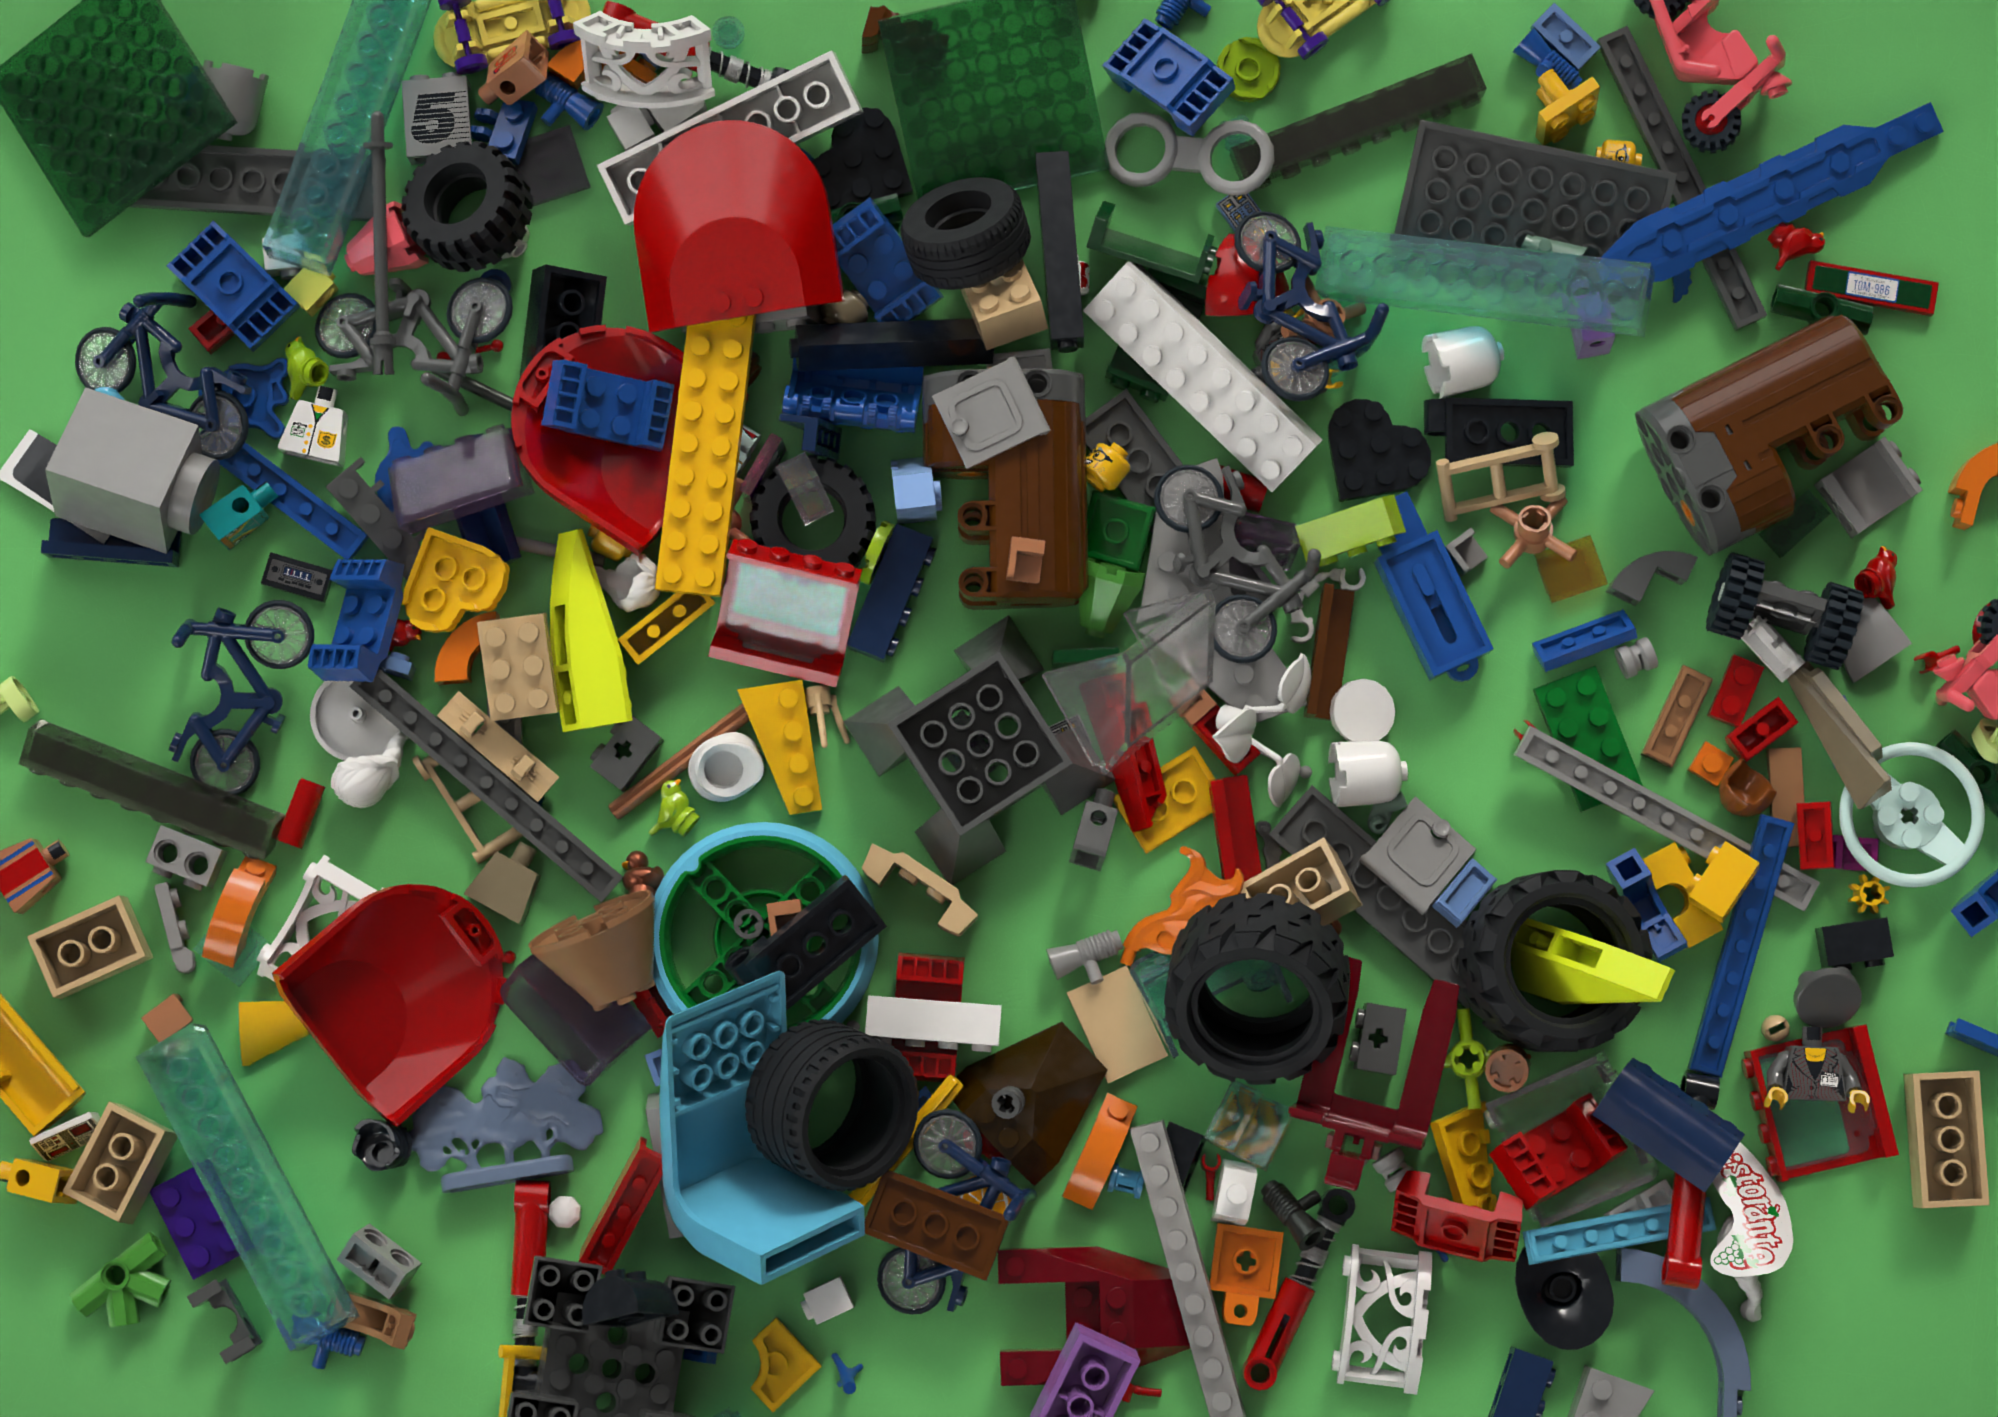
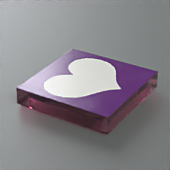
M773 433L769 435L739 488L744 501L751 505L754 493H758L760 489L759 484L764 477L768 478L773 473L772 469L778 466L786 452L783 439Z

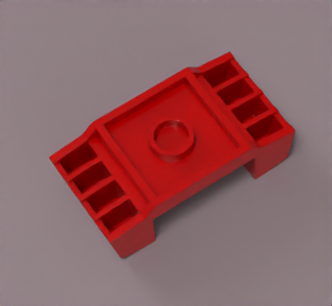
M899 952L895 998L961 1002L965 958ZM892 1038L891 1045L898 1049L902 1056L906 1057L909 1061V1066L912 1067L917 1081L942 1083L949 1075L955 1077L957 1050L938 1048V1042L925 1041V1047L905 1046V1039Z
M1591 1092L1575 1100L1562 1113L1525 1134L1520 1131L1503 1141L1489 1154L1498 1166L1499 1171L1506 1178L1507 1183L1514 1190L1515 1195L1523 1200L1526 1211L1594 1174L1627 1151L1628 1146L1624 1143L1619 1133L1592 1115L1598 1103Z
M1406 1171L1396 1188L1391 1231L1412 1238L1418 1246L1479 1262H1486L1490 1259L1515 1262L1522 1224V1199L1500 1191L1495 1211L1492 1212L1478 1206H1469L1449 1201L1446 1198L1430 1196L1428 1193L1431 1174L1420 1171Z

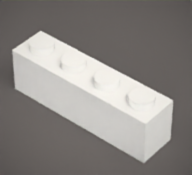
M868 996L865 1034L890 1045L892 1038L905 1039V1046L925 1047V1041L938 1042V1048L958 1050V1043L972 1044L971 1051L991 1052L992 1046H999L1001 1005Z

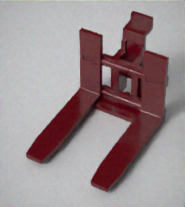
M1349 957L1350 987L1344 1032L1338 1036L1337 1047L1323 1063L1314 1060L1312 1071L1304 1074L1298 1100L1289 1107L1288 1113L1290 1117L1321 1124L1322 1127L1335 1130V1132L1331 1131L1328 1133L1325 1148L1333 1151L1331 1152L1324 1183L1356 1191L1359 1187L1363 1167L1370 1159L1377 1161L1381 1156L1383 1144L1377 1143V1141L1391 1142L1422 1150L1425 1146L1456 1019L1460 987L1458 984L1439 979L1433 981L1422 1011L1399 1109L1338 1095L1335 1093V1088L1358 997L1362 969L1361 960ZM1347 1135L1354 1137L1353 1144L1359 1145L1360 1139L1364 1140L1361 1154L1344 1150Z

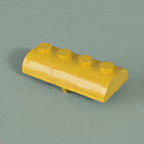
M0 993V1098L33 1136H36L47 1130L71 1110L85 1096L86 1092Z

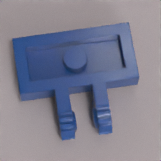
M517 100L512 105H507L503 102L499 113L492 109L477 108L474 118L482 123L495 126L492 131L483 126L473 125L471 126V138L489 143L488 146L496 147L513 164L519 165L538 110L535 102Z

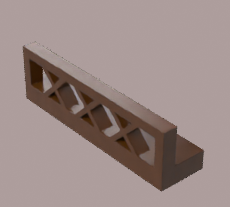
M1325 583L1321 588L1310 666L1311 685L1306 698L1307 705L1305 706L1303 716L1331 721L1329 713L1331 700L1342 687L1355 591L1335 589L1334 584Z

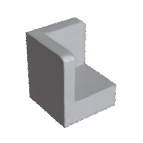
M1469 528L1445 546L1460 578L1488 558L1473 538L1475 532L1472 528Z

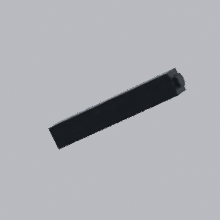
M1069 151L1036 153L1035 167L1050 348L1061 353H1071L1077 351L1078 348L1084 347V327Z
M973 318L796 325L795 338L789 339L790 358H796L798 371L993 364L994 348L986 350Z

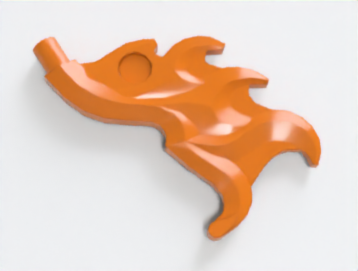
M1182 846L1179 851L1181 854L1189 857L1191 866L1187 874L1171 893L1170 907L1167 910L1145 917L1132 928L1122 944L1125 948L1120 963L1132 967L1137 951L1141 952L1142 949H1151L1164 955H1171L1172 947L1180 930L1185 929L1188 920L1207 905L1213 908L1222 898L1240 894L1244 885V877L1239 868L1236 869L1235 875L1231 879H1220L1206 867L1205 859L1199 852Z

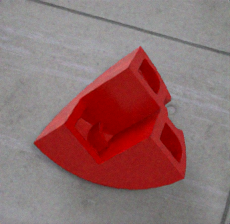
M1229 233L1215 254L1217 268L1215 275H1210L1208 278L1205 315L1240 316L1254 314L1253 309L1257 301H1252L1247 310H1240L1238 299L1248 282L1255 281L1257 289H1259V271L1249 267L1238 255L1234 242L1235 234ZM1241 236L1243 250L1252 261L1259 264V244ZM1284 272L1276 274L1275 297L1289 291V285Z

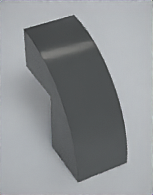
M1660 551L1647 554L1625 567L1612 580L1606 592L1636 606L1641 602L1654 573L1682 585L1688 580L1698 557L1678 551Z

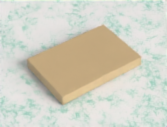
M1127 965L1104 975V980L1098 984L1092 985L1089 982L1066 993L1095 1057L1108 1069L1104 1076L1107 1083H1111L1168 1056Z

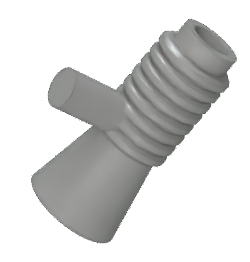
M1106 930V932L1103 931L1097 935L1095 934L1093 937L1089 936V938L1076 941V944L1046 949L1057 980L1084 965L1090 982L1094 985L1104 980L1097 961L1117 955L1118 951L1123 949V945L1117 930L1113 932Z

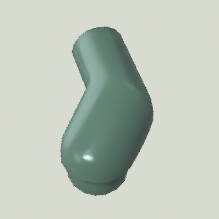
M1402 791L1392 801L1373 804L1367 822L1368 828L1373 833H1384L1389 825L1392 813L1408 806Z

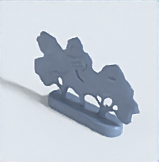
M504 1057L496 1068V1076L489 1078L482 1086L483 1099L480 1102L474 1104L458 1089L443 1085L412 1115L414 1129L409 1131L412 1139V1151L417 1152L420 1166L428 1172L439 1170L445 1166L447 1160L451 1157L461 1160L467 1165L464 1171L442 1176V1193L462 1192L515 1183L516 1180H533L574 1172L573 1158L570 1155L551 1156L550 1150L556 1142H565L577 1150H586L593 1143L595 1135H601L604 1132L600 1110L581 1103L578 1099L585 1092L589 1075L581 1070L576 1062L565 1061L548 1066L546 1072L537 1082H533L529 1079L524 1065ZM551 1129L553 1130V1137L547 1140L546 1131ZM454 1138L463 1140L467 1144L469 1153L465 1154V1149L459 1152L452 1144V1140ZM478 1139V1147L473 1149L471 1143ZM528 1141H534L541 1151V1158L515 1162L513 1151ZM499 1143L504 1147L505 1164L482 1168L477 1161L476 1155L484 1145ZM447 1146L451 1150V1154H444L443 1147Z

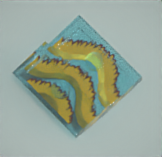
M1235 1080V1082H1231L1204 1139L1229 1154L1267 1172L1293 1117H1290L1288 1113L1289 1107L1265 1097L1263 1092Z

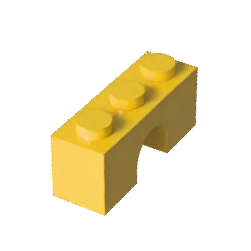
M1673 842L1642 859L1652 873L1656 890L1665 885H1671L1679 889L1683 895V909L1672 919L1687 941L1688 947L1685 949L1691 948L1724 930L1721 922L1689 902L1688 896L1691 892L1687 891V887L1694 878V875L1688 866L1691 863L1690 857L1683 846L1678 847Z

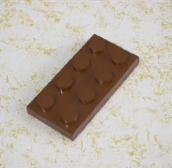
M888 1170L880 1179L865 1218V1234L987 1281L1010 1221L1005 1220L1001 1213Z

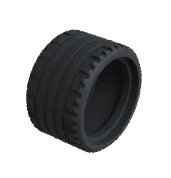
M827 1019L809 1020V1022L804 1021L797 1026H792L786 1032L780 1034L764 1051L754 1068L747 1088L745 1117L752 1142L756 1144L757 1150L767 1160L823 1188L833 1191H852L856 1188H863L867 1184L875 1182L879 1177H882L892 1168L908 1145L914 1131L919 1108L917 1080L914 1077L912 1067L909 1066V1061L894 1046L842 1023ZM852 1060L855 1067L856 1083L850 1110L842 1125L832 1137L820 1146L811 1149L808 1125L814 1099L822 1084L833 1071Z

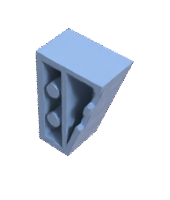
M923 457L891 460L898 524L937 520L936 511H942L940 480L933 481L931 467L923 466Z

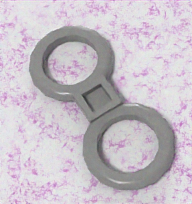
M1148 112L1131 113L1115 123L1109 130L1103 145L1104 162L1110 174L1122 184L1136 188L1152 186L1165 179L1172 170L1201 173L1204 181L1215 191L1230 196L1244 195L1259 188L1270 176L1275 161L1274 146L1268 134L1255 123L1244 120L1226 121L1213 128L1205 138L1177 136L1172 125L1159 115ZM1147 126L1154 128L1162 134L1165 140V153L1161 162L1154 169L1145 173H1133L1124 169L1117 159V147L1120 139L1126 132L1135 127ZM1243 134L1250 136L1258 143L1261 151V160L1255 172L1242 181L1231 182L1219 177L1212 168V154L1218 143L1230 135Z

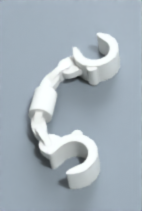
M1334 568L1330 572H1321L1312 581L1307 582L1300 588L1299 597L1301 601H1303L1304 595L1309 597L1320 586L1317 582L1324 581L1328 577L1333 581L1339 582L1340 589L1358 591L1365 583V572L1362 568L1359 569L1360 580L1357 585H1349L1345 581V568L1343 570ZM1302 609L1292 612L1290 623H1304L1308 628V634L1305 637L1292 636L1291 640L1299 644L1306 643L1314 633L1313 618L1304 617Z

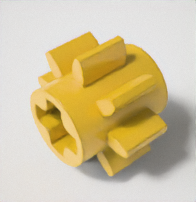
M1862 874L1859 875L1861 884L1852 883L1848 885L1853 890V897H1850L1848 902H1855L1859 905L1857 913H1863L1869 907L1872 914L1879 913L1878 904H1889V901L1884 897L1885 891H1888L1890 886L1883 887L1879 883L1880 879L1875 876L1871 881H1868L1867 876ZM1872 888L1871 894L1875 896L1874 899L1866 901L1867 895L1863 892V889Z

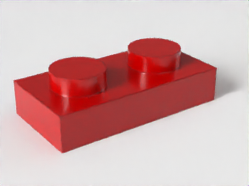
M1735 654L1732 655L1707 716L1735 728L1739 727L1764 667Z
M1831 802L1796 803L1800 869L1835 868Z

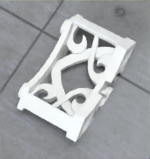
M602 11L573 22L574 34L581 38L585 81L581 83L582 90L594 96L595 99L634 108H670L688 104L698 105L704 100L715 96V89L712 87L708 41L712 40L711 29L694 16L690 15L670 22L651 24L652 29L634 28V23L618 20L606 15ZM695 46L696 55L687 56L689 48ZM667 52V53H666V56H663V55L659 54V53ZM635 53H645L654 64L667 68L654 80L645 84L633 77L622 65L630 62ZM601 63L606 64L603 68V71ZM684 67H697L698 76L691 78L692 71Z
M326 855L322 857L318 864L312 862L303 876V880L306 883L287 921L271 945L266 943L257 957V961L260 962L257 975L261 977L266 976L274 981L272 972L278 968L275 966V963L283 952H289L292 956L310 941L308 922L310 920L339 911V917L358 902L349 900L350 895L361 900L377 890L329 862L331 858ZM323 879L333 884L330 886L328 894L321 890ZM334 886L343 890L341 900H336L337 891ZM313 897L320 903L308 908ZM296 929L297 943L288 942Z
M1352 1244L1350 1256L1344 1255L1342 1275L1348 1276L1340 1350H1334L1332 1356L1331 1370L1337 1371V1384H1344V1381L1399 1387L1404 1388V1393L1417 1395L1423 1363V1339H1426L1429 1310H1426L1428 1294L1431 1291L1432 1252L1419 1251L1418 1255L1364 1249L1359 1248L1358 1244ZM1360 1265L1384 1266L1386 1280L1380 1282L1378 1274L1371 1270V1280L1363 1281L1360 1276ZM1391 1267L1415 1271L1393 1276ZM1357 1286L1360 1290L1367 1293L1355 1305ZM1400 1287V1296L1405 1292L1411 1295V1301L1408 1305H1401L1398 1302L1395 1294L1396 1288ZM1388 1293L1393 1307L1400 1314L1411 1318V1326H1402L1393 1330L1381 1345L1369 1331L1362 1316L1377 1299ZM1353 1325L1361 1340L1350 1343ZM1396 1337H1403L1406 1340V1347L1399 1350L1394 1345L1393 1353L1388 1351ZM1358 1350L1363 1353V1359L1360 1363L1368 1361L1372 1353L1377 1356L1374 1367L1349 1365L1352 1353ZM1384 1361L1390 1366L1401 1371L1386 1370L1380 1368Z

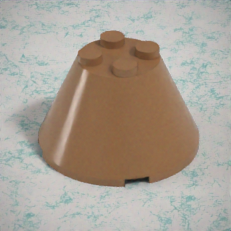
M650 890L635 891L593 906L596 911L595 913L577 920L576 915L568 917L532 939L528 944L531 953L591 1004L595 1012L609 1007L613 1004V1001H617L618 1005H623L636 999V991L647 990L656 984L653 978L655 897Z

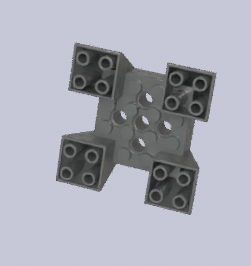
M1009 615L956 648L954 652L967 670V673L916 706L903 690L897 686L843 721L879 777L906 759H909L940 807V810L919 827L915 833L946 881L951 885H955L1006 852L990 819L1041 786L1060 815H1063L1094 795L1097 788H1105L1115 781L1113 773L1081 724L1054 735L1028 696L1022 684L1045 669ZM960 709L967 710L971 714V721L964 726L955 724L952 720L954 712ZM1005 719H1011L1017 724L1018 729L1013 735L1006 736L999 731V723ZM977 737L985 738L989 742V749L982 754L973 752L970 747L973 739ZM949 755L959 757L962 762L961 767L955 772L946 771L942 766L945 757ZM994 765H1002L1006 768L1008 775L1005 780L996 782L989 777V769Z
M534 1256L523 1324L545 1327L535 1389L511 1392L507 1417H696L673 1410L683 1349L688 1348L724 1354L735 1286L668 1276L664 1284L675 1295L679 1314L622 1328V1337L616 1342H610L608 1331L611 1327L583 1325L582 1317L584 1299L589 1289L601 1279L603 1266ZM575 1354H582L584 1357L583 1366L579 1370L571 1371L569 1368L570 1358ZM608 1359H615L617 1362L616 1371L608 1376L603 1375L602 1366L604 1362ZM647 1363L650 1368L649 1375L643 1380H637L635 1377L637 1367ZM605 1392L610 1393L611 1403L604 1409H598L596 1406L598 1396Z

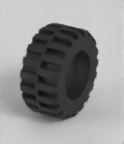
M468 141L456 143L455 147L451 145L440 148V153L436 155L432 153L425 158L427 162L422 167L418 165L413 172V180H408L405 187L407 196H403L401 206L404 211L402 212L403 224L407 227V233L435 263H439L443 268L448 270L456 269L458 272H469L471 268L475 271L487 268L486 264L492 263L495 265L502 260L501 257L508 252L510 254L516 248L515 243L518 239L522 241L527 232L525 226L530 225L532 212L529 210L533 208V196L530 194L531 188L506 155H503L494 146H487L486 143L478 141L472 142L471 145ZM487 189L482 204L470 217L457 223L448 224L450 215L459 201L470 193Z
M808 455V459L799 460L798 457L789 459V464L783 467L779 464L772 469L773 473L768 478L764 477L759 484L760 489L758 493H754L751 502L753 506L752 512H750V524L754 541L762 546L770 548L783 547L791 553L816 555L825 561L833 563L845 562L857 568L861 564V560L865 556L876 532L874 503L862 478H858L854 474V470L846 464L842 466L837 463L836 459L827 457L826 460L819 459L817 455ZM822 491L828 493L842 507L844 513L843 530L838 539L824 549L805 550L799 548L788 539L783 530L782 518L787 504L791 499L803 492ZM778 571L782 577L788 580L791 578L798 580L800 584L809 585V582H818V585L828 584Z

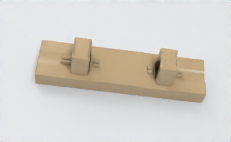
M460 691L454 695L437 715L439 720L535 802L538 803L559 779L557 774L495 721H491L488 715ZM484 723V724L480 727V729L473 735V733L475 732L476 728H477L480 724Z

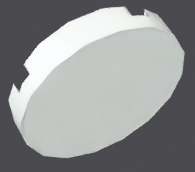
M1359 679L1347 682L1335 693L1331 700L1329 713L1332 726L1346 741H1379L1388 734L1394 724L1395 707L1393 698L1385 687L1373 680Z

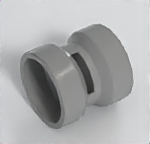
M1647 637L1637 640L1633 646L1628 647L1624 645L1615 649L1617 663L1626 679L1636 676L1640 670L1645 669L1649 671L1658 667L1655 650Z
M1400 1147L1385 1154L1372 1164L1376 1172L1382 1174L1385 1178L1384 1185L1390 1193L1396 1190L1407 1170L1415 1171L1412 1166H1408L1404 1161L1405 1154ZM1402 1167L1400 1170H1398L1397 1172L1393 1173L1391 1176L1389 1175L1390 1173L1394 1172V1171L1397 1170L1398 1168Z

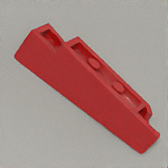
M1128 671L1105 674L1082 683V689L1110 770L1115 777V784L1132 832H1138L1151 828L1154 824L1151 819L1156 809L1163 805L1167 793L1144 700L1132 701Z

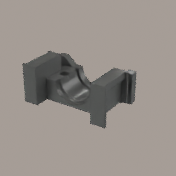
M215 1279L187 1296L193 1308L209 1301L214 1309L227 1307L235 1313L237 1326L234 1332L230 1334L233 1345L220 1352L225 1364L235 1361L263 1342L227 1279L219 1283Z

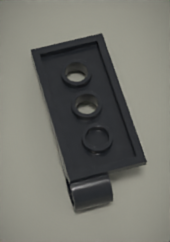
M1448 397L1424 401V435L1445 436V459H1448L1449 463L1533 444V427L1541 425L1547 432H1554L1559 437V445L1553 449L1556 467L1570 468L1574 466L1573 401ZM1503 424H1509L1515 429L1516 437L1513 441H1507L1502 437L1501 427ZM1541 455L1503 463V466L1542 467Z
M844 875L771 937L766 939L762 936L750 947L746 946L734 952L726 961L724 968L739 987L776 971L784 972L787 1011L887 926L852 881ZM841 914L847 915L848 922L846 926L839 930L833 929L834 919ZM814 936H820L822 944L819 949L807 951L808 941Z

